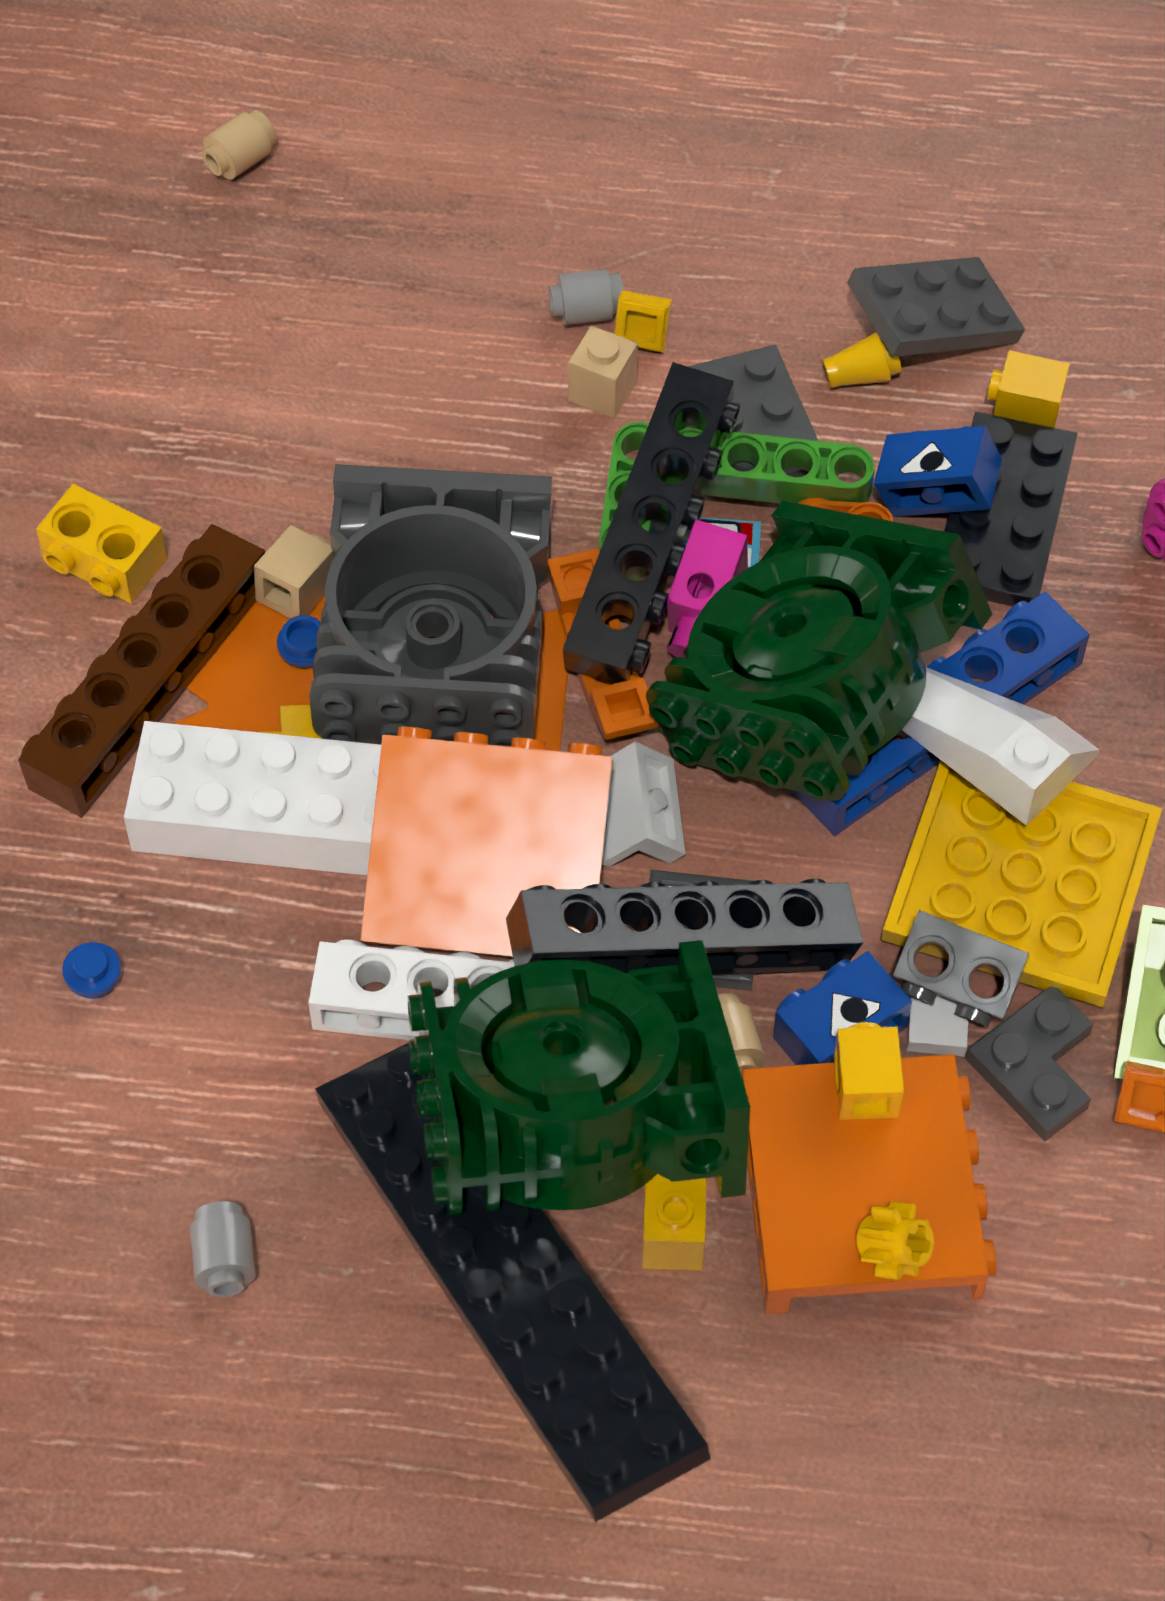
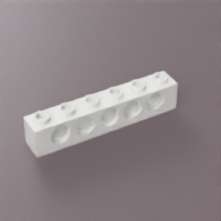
M340 940L336 943L320 941L308 1002L312 1030L402 1040L415 1039V1036H419V1031L410 1030L407 995L418 994V982L431 981L433 988L444 992L442 995L435 997L436 1008L454 1006V978L467 977L471 989L487 977L514 967V960L512 959L508 962L486 960L467 952H457L451 955L424 953L422 950L411 946H398L394 949L367 947L365 944L355 940ZM372 982H380L387 985L383 989L373 992L362 989L365 985Z

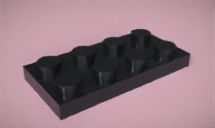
M975 411L971 427L986 426L1003 459L990 510L950 512L945 532L960 535L987 601L1013 607L1021 601L1029 603L1041 593L1078 433Z

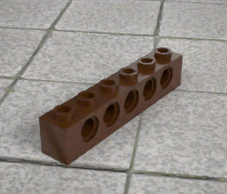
M214 524L209 526L200 539H195L188 545L177 567L168 577L162 578L156 584L151 598L136 616L134 615L127 619L121 628L119 637L108 651L94 659L85 679L72 694L62 698L56 707L53 718L39 735H33L24 745L18 761L29 790L81 818L85 815L138 749L144 721L159 722L254 604L256 601L254 565L266 553L264 549ZM111 704H116L115 706H112V707H106V706L111 705ZM78 744H84L83 746L72 748Z

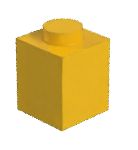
M1009 350L1004 370L993 369L987 399L996 401L994 415L1055 428L1070 363Z

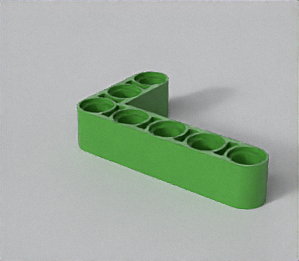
M629 423L623 426L615 435L599 536L600 550L635 461L629 459L626 455L633 450H639L649 423ZM683 427L678 432L686 437H695L700 435L703 430L700 428ZM723 432L717 449L723 450L719 470L714 481L705 479L699 495L781 503L782 501L798 503L807 498H822L829 501L868 502L873 489L874 460L867 450L853 444L732 432L730 435ZM739 461H747L756 467L750 471L741 472L731 466ZM798 466L804 468L809 473L802 477H792L784 471L790 467ZM669 472L660 479L667 484H679L686 477L677 472ZM845 472H852L859 475L862 479L855 483H846L837 476ZM655 519L646 521L642 527L649 532H653ZM632 567L626 570L623 575L630 580L638 581L644 576L647 569Z

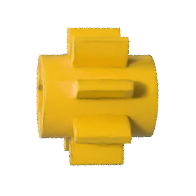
M891 1201L888 1207L872 1206V1215L867 1216L861 1222L857 1232V1248L861 1255V1261L876 1263L875 1277L900 1280L903 1274L917 1276L919 1274V1267L928 1262L934 1248V1235L929 1225V1220L915 1218L916 1205L911 1203Z

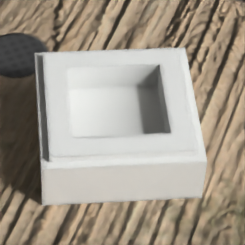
M937 995L934 1005L910 997L912 1005L908 1020L907 1051L940 1055L955 1054V1056L965 1057L968 1019L955 1014L959 1003Z

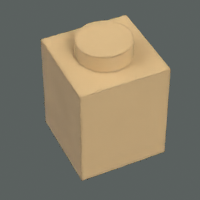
M591 325L568 362V401L615 419L637 383L638 343Z
M290 525L254 565L256 601L290 619L300 615H308L325 596L327 574L333 561L331 545L318 535H310Z

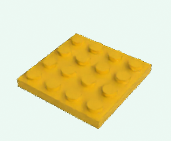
M941 760L887 915L881 940L904 947L917 913L921 910L1029 953V959L1020 983L1043 990L1052 986L1058 988L1066 997L1103 1008L1163 808L1071 781L1032 821L1025 825ZM928 945L919 951L949 961L947 951L938 945ZM990 966L977 969L1003 977L1000 971Z

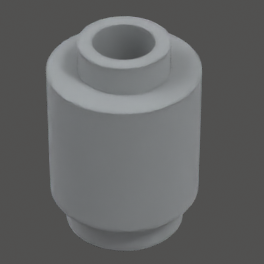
M607 269L558 274L557 285L549 286V303L552 316L561 315L563 325L612 320L613 314H617L620 293L622 290L624 291L620 273L608 274Z
M219 1201L205 1204L195 1211V1221L189 1228L194 1282L197 1287L207 1290L211 1296H235L244 1290V1286L250 1284L256 1276L250 1220L243 1215V1209L237 1203Z

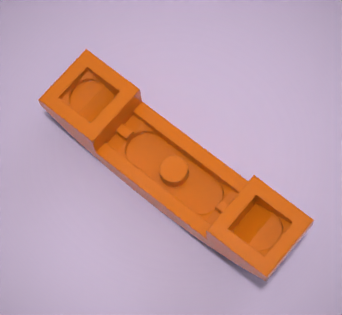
M599 548L548 559L549 578L566 639L600 553ZM613 615L605 621V624L612 629H622L618 615ZM633 672L630 680L615 684L577 673L590 710L605 740L659 727V723L649 712V705L646 699L648 688L644 677L639 678L638 673Z

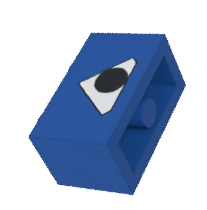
M965 426L953 429L887 434L874 486L887 509L892 514V517L990 510L1003 459L986 426Z
M867 951L852 962L849 959H844L836 963L824 975L822 982L805 992L803 989H799L789 994L777 1008L773 1038L795 1065L834 1063L833 1053L837 1029L849 1028L857 1023L871 1022L881 1027H898V1033L907 1028L912 1000L874 956Z

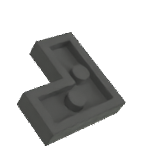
M1050 986L969 1047L965 1059L1045 1142L1088 1109L1091 1098L1055 1061L1091 1034L1093 1023L1058 988Z

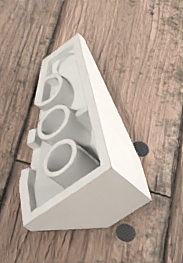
M927 667L926 685L922 699L911 719L901 729L1025 825L1032 821L1099 754L1097 747L1057 717Z

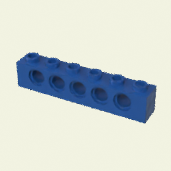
M1045 591L1029 603L1026 601L1017 603L997 625L988 631L986 629L976 631L966 640L959 651L947 659L945 657L935 659L927 668L1018 703L1026 704L1082 665L1090 634ZM1013 650L1022 651V652H1025L1026 654H1020V653L1014 652ZM972 678L982 679L986 682H977L972 680ZM900 730L896 735L903 737V740L891 739L877 751L867 756L868 763L861 774L856 776L847 775L850 787L842 799L837 801L828 799L820 801L808 794L794 790L791 791L835 837L937 766L941 760L904 731Z

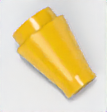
M877 332L831 357L822 359L824 373L830 389L845 385L890 382L892 375L902 372L899 356L892 357Z

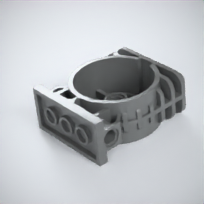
M335 464L333 477L334 505L330 529L333 561L325 584V604L321 613V626L317 631V652L313 662L314 680L311 683L309 694L312 727L315 733L323 739L379 745L382 744V734L397 736L398 727L432 730L431 739L454 741L455 732L478 733L489 736L488 745L511 747L512 738L534 739L542 641V610L540 595L537 592V584L548 576V559L551 554L552 477ZM488 611L493 615L494 618L490 617Z

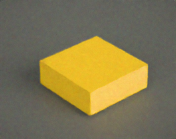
M622 290L618 298L615 335L638 343V348L663 353L667 345L672 299Z

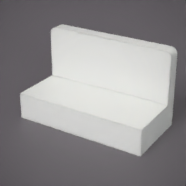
M636 741L611 755L614 761V768L611 772L602 865L610 867L638 850L669 864L686 855L674 759Z

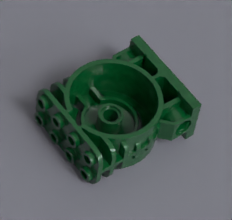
M782 501L771 515L780 536L758 563L733 577L706 603L690 632L688 645L684 649L685 658L675 657L668 663L664 671L667 682H654L646 692V699L651 716L659 723L670 743V752L683 764L688 766H695L697 764L719 770L730 777L741 776L760 781L774 789H781L783 787L798 791L820 801H826L827 799L837 801L842 799L849 790L850 783L847 775L856 776L861 774L867 766V756L889 742L907 724L916 711L926 685V666L921 652L950 642L961 626L982 630L993 613L959 534Z
M702 940L679 942L678 965L632 969L628 973H624L615 968L586 961L544 960L502 970L487 977L471 989L467 977L454 978V1006L436 1008L431 981L418 982V994L407 995L410 1030L419 1031V1036H415V1039H409L412 1075L423 1074L424 1079L416 1081L418 1111L420 1117L431 1116V1122L424 1123L427 1160L439 1161V1166L431 1167L435 1205L446 1204L449 1216L462 1214V1188L475 1186L481 1187L486 1212L499 1210L500 1198L518 1205L544 1210L564 1211L597 1207L619 1200L637 1191L655 1177L656 1174L673 1182L716 1177L721 1198L743 1196L746 1194L750 1104ZM613 1099V1104L604 1106L605 1103Z

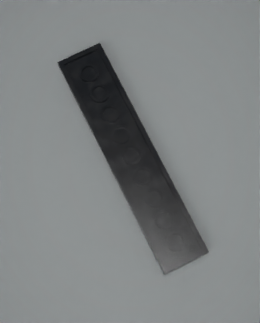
M409 1042L315 1088L319 1104L595 1522L711 1460L709 1447L703 1436L542 1209L518 1205L500 1198V1209L486 1212L480 1186L462 1188L463 1208L461 1215L449 1216L446 1204L435 1205L431 1167L439 1166V1161L427 1160L424 1142V1123H430L431 1116H419L416 1081L422 1080L424 1077L423 1074L412 1075Z

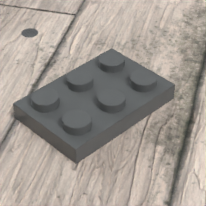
M979 257L854 268L847 282L892 357L1017 344L1025 331L1024 326Z
M776 344L688 366L734 381L733 401L740 403V411L733 432L819 441ZM739 461L731 467L737 471L746 472L754 469L756 466L751 462ZM798 466L790 467L784 471L792 477H802L809 473L804 468Z

